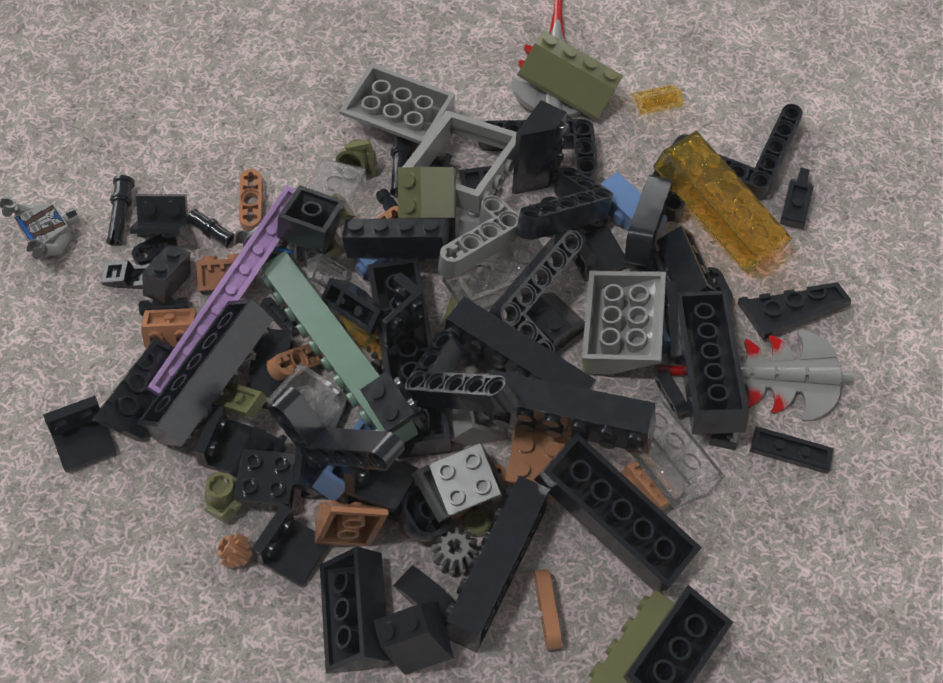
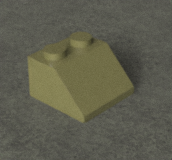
M398 167V218H456V167Z

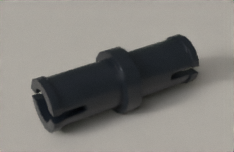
M195 208L187 215L186 221L202 230L203 235L206 237L211 236L226 247L234 240L235 234L219 225L218 220L208 218Z

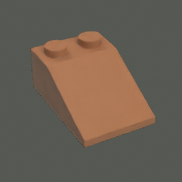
M336 500L320 502L315 513V544L369 547L387 518L388 510L367 505L364 502H354L352 504H341Z

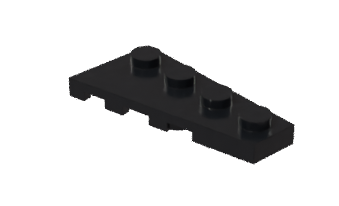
M835 282L810 286L803 291L785 290L783 294L770 296V293L760 294L759 298L753 299L741 297L738 299L737 304L760 337L766 340L770 335L776 336L850 306L852 300L841 285Z
M154 338L91 420L138 442L142 441L146 432L136 424L158 396L148 390L147 387L175 347Z

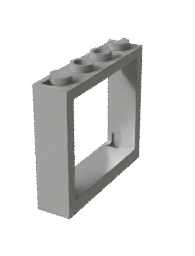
M446 110L403 167H429L453 134L504 149L476 189L456 183V206L480 214L483 198L493 195L496 190H500L505 177L511 174L514 169L517 132Z

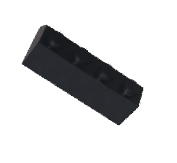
M540 100L516 133L512 193L520 194L549 188L553 181L556 182L558 170L564 159V154H562L566 143L564 134L568 128L566 111Z
M451 218L346 219L342 234L347 258H439L441 248L448 244Z
M356 546L320 564L325 672L327 674L372 670L390 662V658L381 650L373 621L387 616L382 553Z
M687 585L623 676L627 683H693L734 622L691 586Z

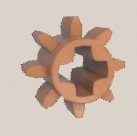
M238 532L235 536L231 534L230 536L223 537L217 548V554L222 559L220 564L230 569H233L234 566L237 568L244 566L252 555L250 544L247 543L249 538Z

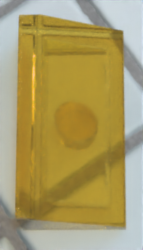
M674 84L631 94L640 115L683 106L682 91Z
M341 314L338 315L362 348L365 349L379 338L376 332L369 334Z

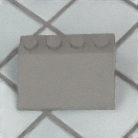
M370 64L339 110V114L421 144L446 110L454 112L455 94Z
M589 271L582 352L585 373L614 374L661 363L666 272Z

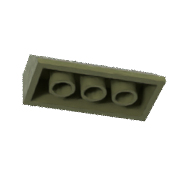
M544 30L534 43L517 74L520 78L598 121L623 78V75Z

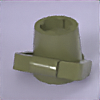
M353 139L340 150L336 156L335 164L337 169L352 181L374 177L376 174L375 166L377 165L376 151L373 150L369 140ZM367 162H368V166H370V170L364 171L365 168H366V166H367Z
M218 472L211 475L206 481L205 500L207 507L205 511L222 522H227L246 502L234 500L237 478H231L226 473Z

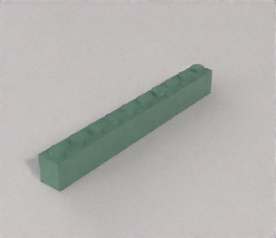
M286 251L263 264L261 267L264 274L261 277L263 284L268 291L274 290L272 295L279 306L285 305L286 309H284V312L291 322L296 320L298 323L296 328L303 339L309 338L310 342H308V345L315 356L318 354L322 356L320 361L328 373L333 371L335 374L333 380L340 390L346 389L348 392L346 398L352 407L356 408L358 406L361 412H359V415L367 427L372 425L375 429L373 431H385L360 391L361 388L378 378L379 374ZM412 420L395 431L394 434L405 443L416 436L418 431Z

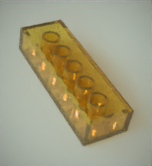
M697 130L663 150L653 167L662 177L674 180L673 190L747 275L779 254L791 241L792 237Z

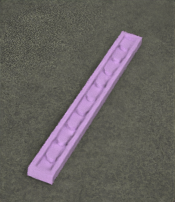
M288 184L286 185L147 387L148 390L158 395L226 303L241 298L280 240L277 238L278 215L296 191Z

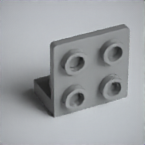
M480 443L429 465L447 513L450 516L488 500H492L493 504L504 501Z

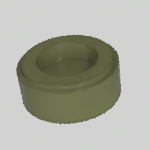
M473 509L464 516L465 532L469 531L472 537H482L487 529L490 530L491 520L485 511Z

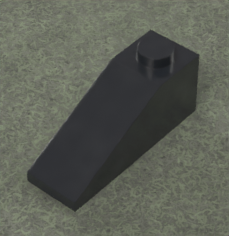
M329 278L321 297L324 303L369 334H374L383 313L381 307L366 291L354 283Z

